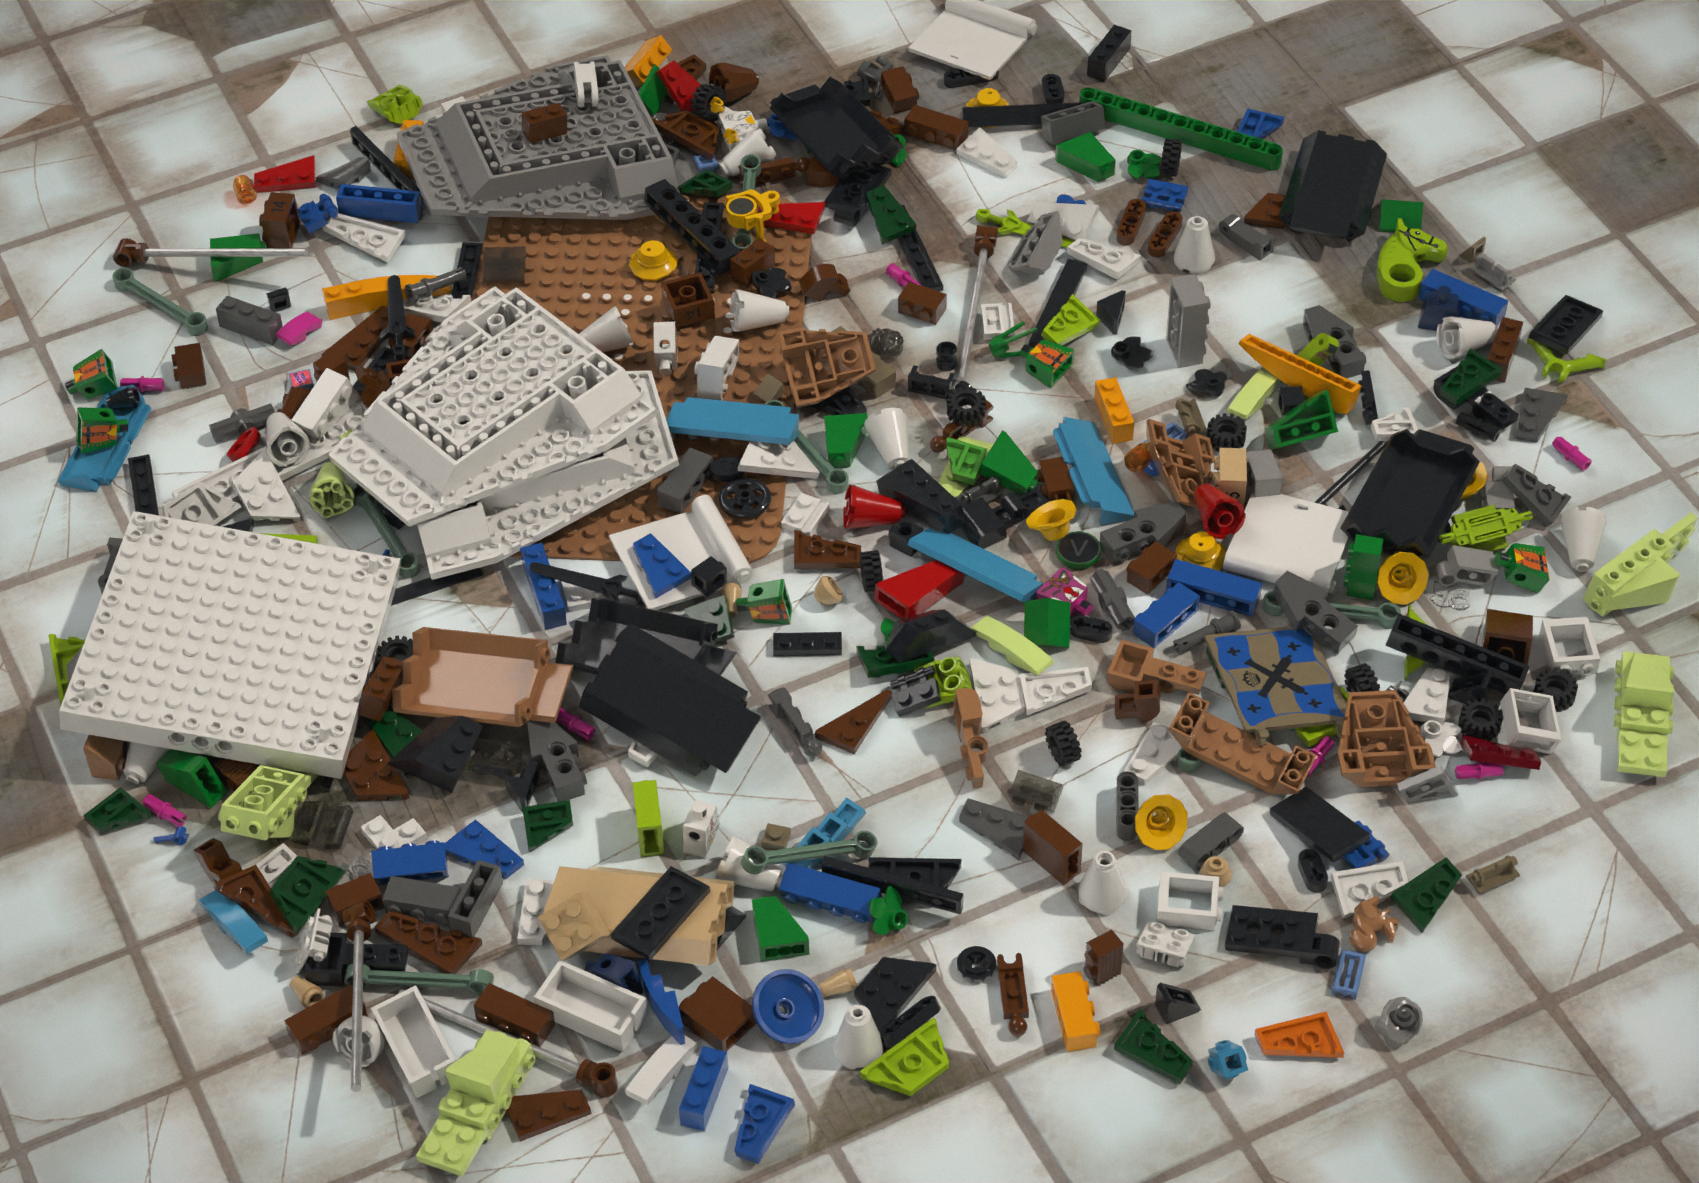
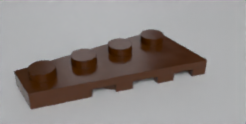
M381 306L321 354L322 357L333 350L347 361L348 369L355 371L359 365L363 367L382 343L380 333L388 327V308Z
M391 910L374 927L375 933L395 945H408L410 954L445 974H456L482 946L481 938L474 936L469 938L455 930L452 932L440 929L439 925L432 923L427 925L419 922V919Z

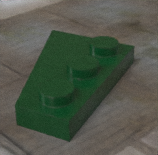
M856 646V653L868 678H879L884 675L913 671L935 661L932 653L929 652L898 663L886 652L885 646H877V650H865L864 646Z
M1141 1009L1138 1010L1114 1044L1115 1051L1178 1084L1182 1083L1193 1067V1060L1173 1041H1169L1161 1033V1029L1156 1024L1153 1025L1146 1018V1014Z

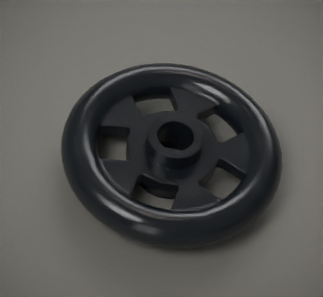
M752 478L733 480L726 484L719 494L721 509L729 516L737 519L758 517L769 508L771 503L769 488L764 483ZM740 487H748V489L739 490ZM759 490L762 495L756 497L754 492ZM735 494L734 499H727L728 495ZM755 502L759 504L756 508H751ZM737 505L741 510H737L733 507Z

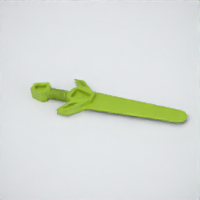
M978 209L976 212V219L983 224L991 222L1001 225L1002 227L998 228L997 234L1000 236L1013 233L1024 236L1033 226L1020 221L1014 211L1008 209V216L1005 218L990 214L988 209ZM1062 236L1063 243L1061 247L1067 248L1075 240Z

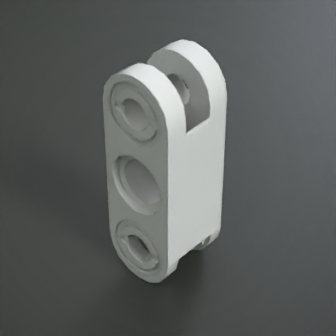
M590 61L589 64L574 62L577 106L584 107V103H591L592 107H598V87L594 61Z

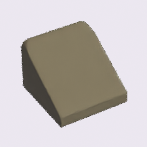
M1482 237L1460 254V257L1469 263L1475 261L1479 254L1484 253L1486 237Z
M768 374L757 387L753 396L764 403L770 400H777L784 395L783 383Z

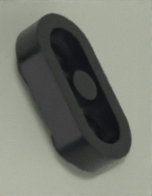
M1056 74L1043 76L1041 87L1045 102L1047 104L1063 103L1065 92L1061 78Z

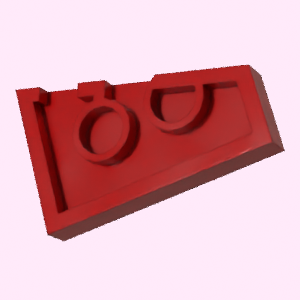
M673 60L656 72L680 111L688 110L691 112L693 109L690 108V105L693 102L690 100L691 98L694 99L692 94L697 92L696 88L700 87L701 84Z
M314 155L254 173L255 193L316 188Z
M825 202L779 204L778 213L772 214V217L764 221L763 224L770 227L815 234L825 210ZM759 208L757 213L763 212L761 208Z

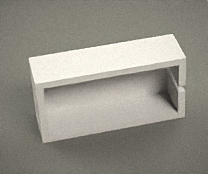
M561 960L558 961L534 996L535 1004L554 1012L556 1023L621 1052L625 1050L633 1038L634 1030L637 1031L648 1015L645 997Z
M416 985L371 1008L374 1018L379 1024L385 1040L416 1099L437 1089V1083L440 1082L442 1086L448 1083L445 1071L447 1067L456 1062V1059Z

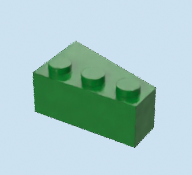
M1328 390L1317 392L1265 427L1269 449L1280 448L1338 432Z
M1356 534L1355 543H1350L1348 556L1352 558H1347L1345 570L1350 573H1345L1343 586L1347 587L1346 596L1373 600L1383 545L1382 538Z

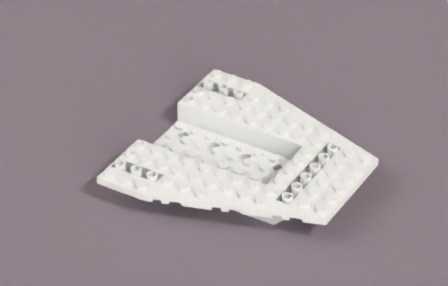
M494 286L441 323V329L430 336L429 343L416 352L403 367V373L391 381V387L378 396L363 414L364 418L353 425V431L348 437H343L328 455L330 461L410 527L605 452L658 414L656 408L642 398L641 393L624 368L518 288H514L505 294Z
M652 371L626 372L641 393L642 398L656 408L658 415L607 451L418 523L417 526L431 579L498 563L520 551V548L532 545L679 466Z

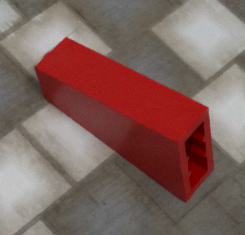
M935 560L878 582L875 587V601L904 620L923 613L961 585L964 573L939 560Z

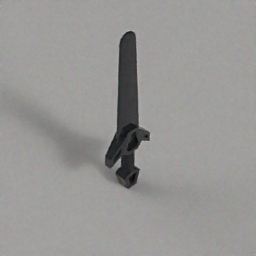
M392 275L388 278V327L380 333L381 342L388 338L394 339L392 354L395 360L399 361L404 360L406 348L403 345L402 339L405 336L415 338V330L406 325L400 278L397 275Z
M532 562L529 565V569L533 573L601 593L608 600L620 602L618 597L622 595L635 598L638 604L645 605L638 591L622 587L621 583L627 580L628 576L617 575L605 579L537 562Z

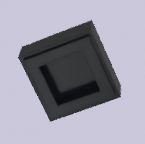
M286 287L266 293L270 311L276 312L291 307L289 292Z

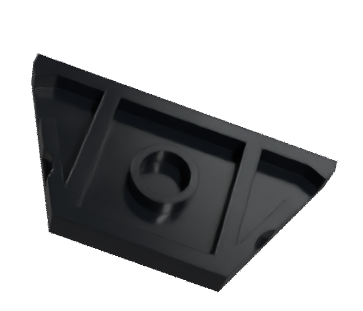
M868 857V866L871 869L948 889L961 869L962 859ZM902 899V903H916Z
M882 957L854 990V997L859 1005L868 1008L880 1032L901 1014L936 972L937 965L928 962Z

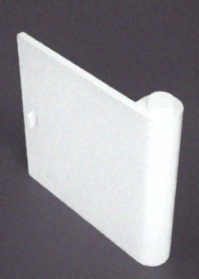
M946 0L945 10L908 47V51L991 80L996 75V72L1010 60L1031 35L1036 33L1037 24L1035 19L980 0Z
M1252 492L1244 510L1246 519L1243 526L1232 538L1225 555L1223 570L1275 583L1286 571H1289L1325 589L1328 592L1327 597H1329L1330 593L1334 594L1337 581H1334V574L1349 539L1340 527L1349 512L1283 494L1254 497Z
M709 495L697 497L692 502L691 511L609 535V539L646 608L658 610L704 595L692 586L690 579L655 599L651 585L648 584L646 574L643 568H641L633 550V543L650 533L690 572L691 569L712 556L718 562H722L727 568V583L744 584L753 576L750 564Z

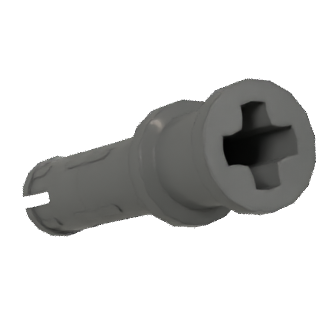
M459 267L431 279L423 278L416 284L405 285V294L410 302H415L417 298L431 296L434 291L465 280L466 272L462 267Z
M1231 610L1220 619H1212L1209 625L1174 640L1173 645L1176 647L1183 644V646L1175 649L1181 654L1205 642V635L1226 633L1233 629L1239 630L1241 622L1237 614Z

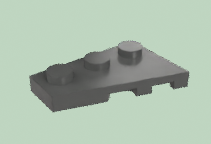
M1525 387L1516 439L1538 443L1549 427L1551 420L1556 417L1560 407L1567 401L1568 395Z
M1517 464L1511 466L1501 479L1547 527L1556 520L1571 498L1566 493L1562 495L1555 491L1556 487L1551 484L1545 485L1538 481L1536 475Z
M967 798L959 815V822L980 836L990 838L994 841V845L1000 849L1005 848L1012 853L1014 858L1019 860L1023 852L1024 822L1028 816Z

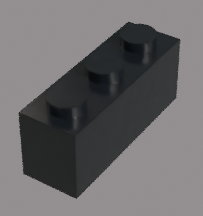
M1113 25L1088 57V77L1103 82L1107 80L1130 50L1132 30Z

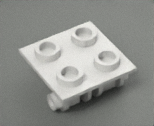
M319 908L313 917L310 916L308 918L306 928L302 929L298 943H301L302 946L301 950L298 949L294 963L298 964L296 974H299L309 956L318 962L323 961L327 956L333 922L328 915L319 916Z
M1148 922L1137 942L1136 953L1140 954L1142 958L1153 960L1156 951L1154 960L1156 962L1159 959L1160 953H1163V964H1165L1167 955H1169L1168 965L1177 968L1179 966L1184 967L1187 958L1186 954L1195 938V934H1191L1184 929L1166 927L1162 923Z

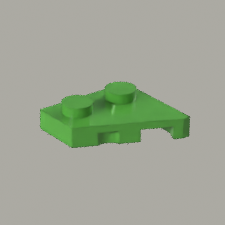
M947 437L946 448L952 479L974 485L981 463L987 455V448Z

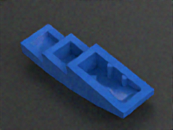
M646 958L637 960L644 993L654 1014L680 1045L685 1044L683 1024L675 990L665 992L661 974L651 976L648 960Z

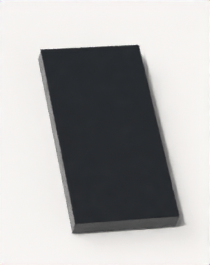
M1565 295L1530 332L1529 338L1564 354H1568L1599 321L1604 311Z
M1307 786L1299 790L1298 794H1292L1269 808L1271 816L1332 862L1337 861L1370 840V833Z
M670 866L610 934L611 939L651 960L711 892L710 886Z

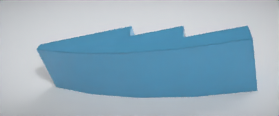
M846 797L833 814L829 812L817 828L812 827L797 847L844 840L865 816V809ZM823 858L788 863L814 869L822 862Z
M216 890L198 900L224 934L227 933L235 944L238 943L246 954L268 942L266 934L237 903Z

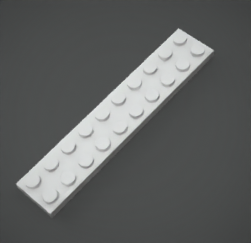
M362 400L355 403L319 440L307 434L310 451L299 464H287V467H282L272 462L280 479L283 481L328 459V454L340 442L339 437L350 430L357 421L360 422L364 418L363 414L368 407L363 404ZM266 446L172 491L173 498L201 481L230 500L237 503L241 500L233 486V481L262 451L266 450Z

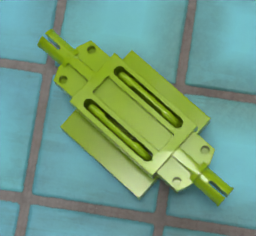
M1494 505L1452 516L1453 525L1450 526L1451 532L1440 535L1439 540H1442L1440 541L1441 544L1449 542L1451 546L1495 552L1507 548L1508 544L1505 537L1519 531L1522 525L1521 522L1532 520L1533 515H1530L1532 514L1531 511L1518 514L1515 508L1496 510Z

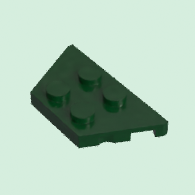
M296 856L273 885L269 894L297 935L306 926L308 918L310 916L313 917L317 909L326 900L325 891L336 886L347 873L348 865L342 864L341 867L327 865V861L311 860L307 857Z

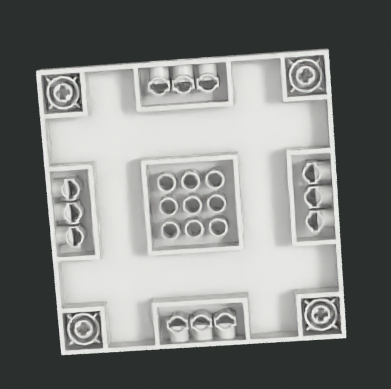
M133 511L60 707V729L342 779L360 716L358 711L361 695L372 674L377 656L376 651H378L377 648L380 646L398 583L400 558Z

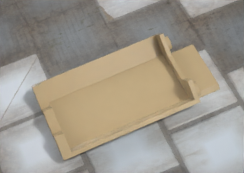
M559 866L543 913L579 892H589L608 930L612 933L662 877L663 873L594 866L589 869ZM693 877L710 886L711 892L652 959L707 966L716 962L717 937L724 934L726 909L733 906L734 881ZM611 935L585 950L586 952L644 958L613 941Z

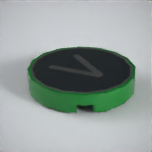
M1082 531L1068 533L1058 540L1056 554L1058 560H1061L1068 568L1076 570L1087 569L1091 567V564H1096L1099 561L1101 546L1100 542L1093 535Z

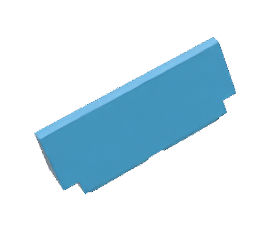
M135 386L118 387L114 391L105 393L97 408H108L106 398L126 387L132 388ZM140 392V403L136 404V407L112 410L117 420L127 419L128 432L117 433L114 446L82 454L77 444L58 479V483L61 486L97 492L101 484L110 486L127 457L132 442L138 436L151 411V407L145 403V399Z
M687 397L685 403H673L666 419L670 433L790 445L799 436V414H791V407Z
M1063 417V423H1059L1058 427L1053 430V436L1064 462L1069 465L1072 464L1069 474L1080 501L1085 505H1089L1090 509L1100 507V525L1134 519L1133 510L1095 422Z
M928 528L910 538L907 544L1021 602L1035 600L1036 592L1043 584L1036 580L1038 575L952 533L938 532Z

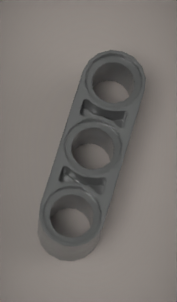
M1125 771L1118 775L1116 783V834L1121 840L1131 841L1137 836L1135 831V815L1139 810L1138 777L1133 772Z
M1224 812L1187 839L1181 845L1178 855L1194 869L1199 870L1208 858L1218 856L1242 836L1244 827Z

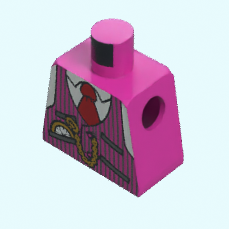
M1061 567L1036 592V599L1051 598L1071 602L1070 618L1077 611L1087 616L1093 608V604L1087 601V586L1064 567Z

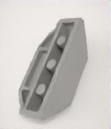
M1058 211L1041 215L1037 219L1038 222L1022 237L1007 264L1010 269L1017 272L1035 273L1039 271L1044 272L1051 267V263L1063 243L1060 214Z

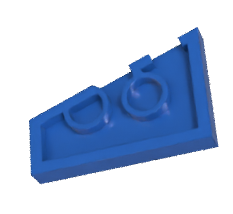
M651 533L633 543L634 553L646 574L648 584L651 585L655 599L691 579V572Z
M750 1084L748 1100L744 1106V1118L742 1124H740L734 1151L737 1157L759 1164L794 1108L795 1102L793 1098Z

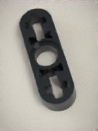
M959 68L951 69L944 73V85L948 88H958L994 81L999 77V70L991 80H988L979 75L968 77L967 75L971 73Z
M928 996L921 999L879 1032L883 1045L891 1047L898 1044L939 1013L941 1007L936 997Z

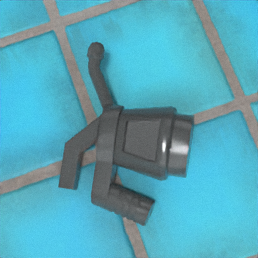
M881 55L877 57L876 62L883 66V68H880L873 62L863 61L857 70L858 76H867L868 81L877 84V91L874 93V97H878L881 92V72L893 68V64Z

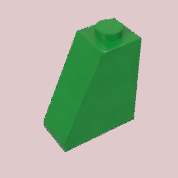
M1091 132L1056 145L1055 160L1057 163L1097 182L1115 175L1116 160Z
M259 233L210 239V249L266 248L265 241H261ZM211 257V270L214 282L262 263L263 257Z
M867 413L824 416L827 459L834 468L851 466L867 434L864 426L865 420L868 418Z
M1002 430L981 463L979 474L987 478L998 477L1001 486L1018 495H1023L1037 487L1039 482L1036 480L1038 471L1010 436Z
M171 749L156 763L168 783L207 807L212 808L227 793L206 757Z
M776 896L752 899V913L761 961L810 955L808 935Z

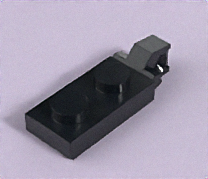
M1366 370L1361 371L1362 380H1359L1358 384L1362 385L1360 393L1365 394V396H1361L1362 407L1365 409L1362 415L1365 424L1368 425L1373 420L1378 419L1370 371Z

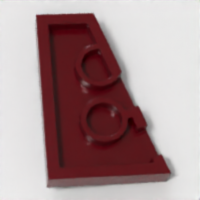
M1462 734L1461 745L1471 761L1540 770L1542 761L1534 750L1509 747L1508 745Z

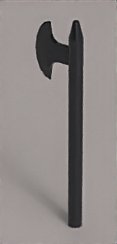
M1379 441L1314 503L1328 506L1326 503L1384 450L1386 442ZM1344 505L1337 508L1346 511Z

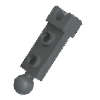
M782 687L769 693L768 696L773 703L769 705V708L774 716L782 718L807 756H819L822 752V745L818 740L811 738L813 735L812 727L808 722H804L798 707L792 705V697L786 688Z

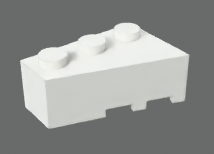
M714 336L711 343L707 344L706 351L702 352L700 361H697L695 364L697 398L723 401V391H727L728 384H725L727 377H732L739 358V339Z
M326 368L292 418V421L306 434L319 440L360 399V396L347 377Z

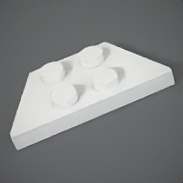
M750 441L737 468L738 471L812 479H817L820 474L818 468L794 441L790 445Z
M266 450L262 451L233 481V486L250 519L254 521L265 519L280 521V518L293 519V522L301 521L300 514L269 459Z
M199 481L164 504L162 512L164 517L216 525L242 506Z
M970 658L973 687L979 696L983 713L981 732L986 733L989 731V727L999 723L1001 725L1011 717L1024 713L1025 704L1018 670Z

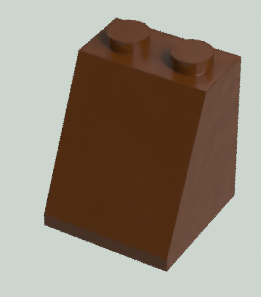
M1487 609L1482 647L1528 665L1533 639V615Z

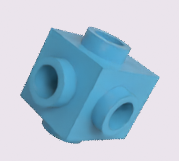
M1223 1040L1215 1044L1216 1047L1208 1049L1210 1056L1208 1058V1065L1215 1074L1225 1079L1237 1077L1240 1073L1248 1071L1247 1058L1242 1046L1230 1040Z

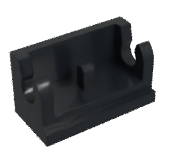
M913 365L908 375V391L945 399V394L949 390L954 389L956 379H954L955 373H950L948 380L933 375L919 374L917 372L918 366Z

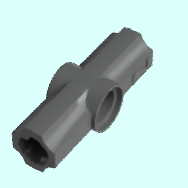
M271 403L250 411L240 408L235 410L230 418L210 424L209 428L215 442L237 434L241 436L243 432L251 427L257 428L266 425L268 417L275 413Z
M1103 568L1096 570L1090 576V582L1098 594L1102 611L1109 613L1117 629L1122 631L1130 629L1134 625L1135 617L1127 605L1124 590L1122 587L1116 586L1108 571L1103 570Z

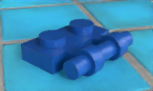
M1149 179L1142 200L1152 209L1158 207L1167 209L1166 211L1169 212L1174 210L1181 212L1188 193V186Z
M326 194L319 196L320 201L315 204L314 201L305 203L298 209L299 217L309 234L327 225L326 220L329 218H336L338 216L336 205L333 204L331 197Z
M1356 821V824L1370 833V840L1366 842L1368 846L1362 844L1343 856V860L1351 869L1376 864L1377 858L1375 855H1378L1382 860L1387 859L1389 853L1386 851L1382 841L1376 840L1372 835V830L1367 825Z

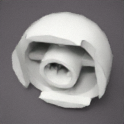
M362 1015L361 1067H366L374 1062L384 1049L385 1036L377 1022ZM352 1017L343 1021L333 1033V1042L338 1053L342 1050L347 1056L345 1060L350 1064L352 1053Z

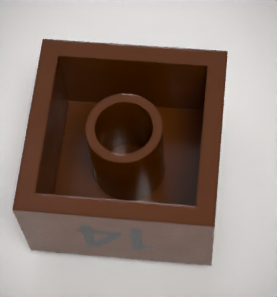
M271 192L268 200H265L264 212L259 217V225L263 228L262 240L265 241L266 248L293 247L300 227L295 194Z
M701 272L661 282L662 301L671 321L675 322L676 328L715 318L714 299Z

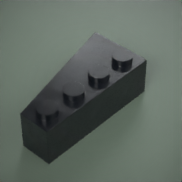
M913 459L876 480L879 494L901 501L902 506H905V509L910 511L911 515L916 518L922 517L926 519L928 524L948 534L966 523L962 504Z

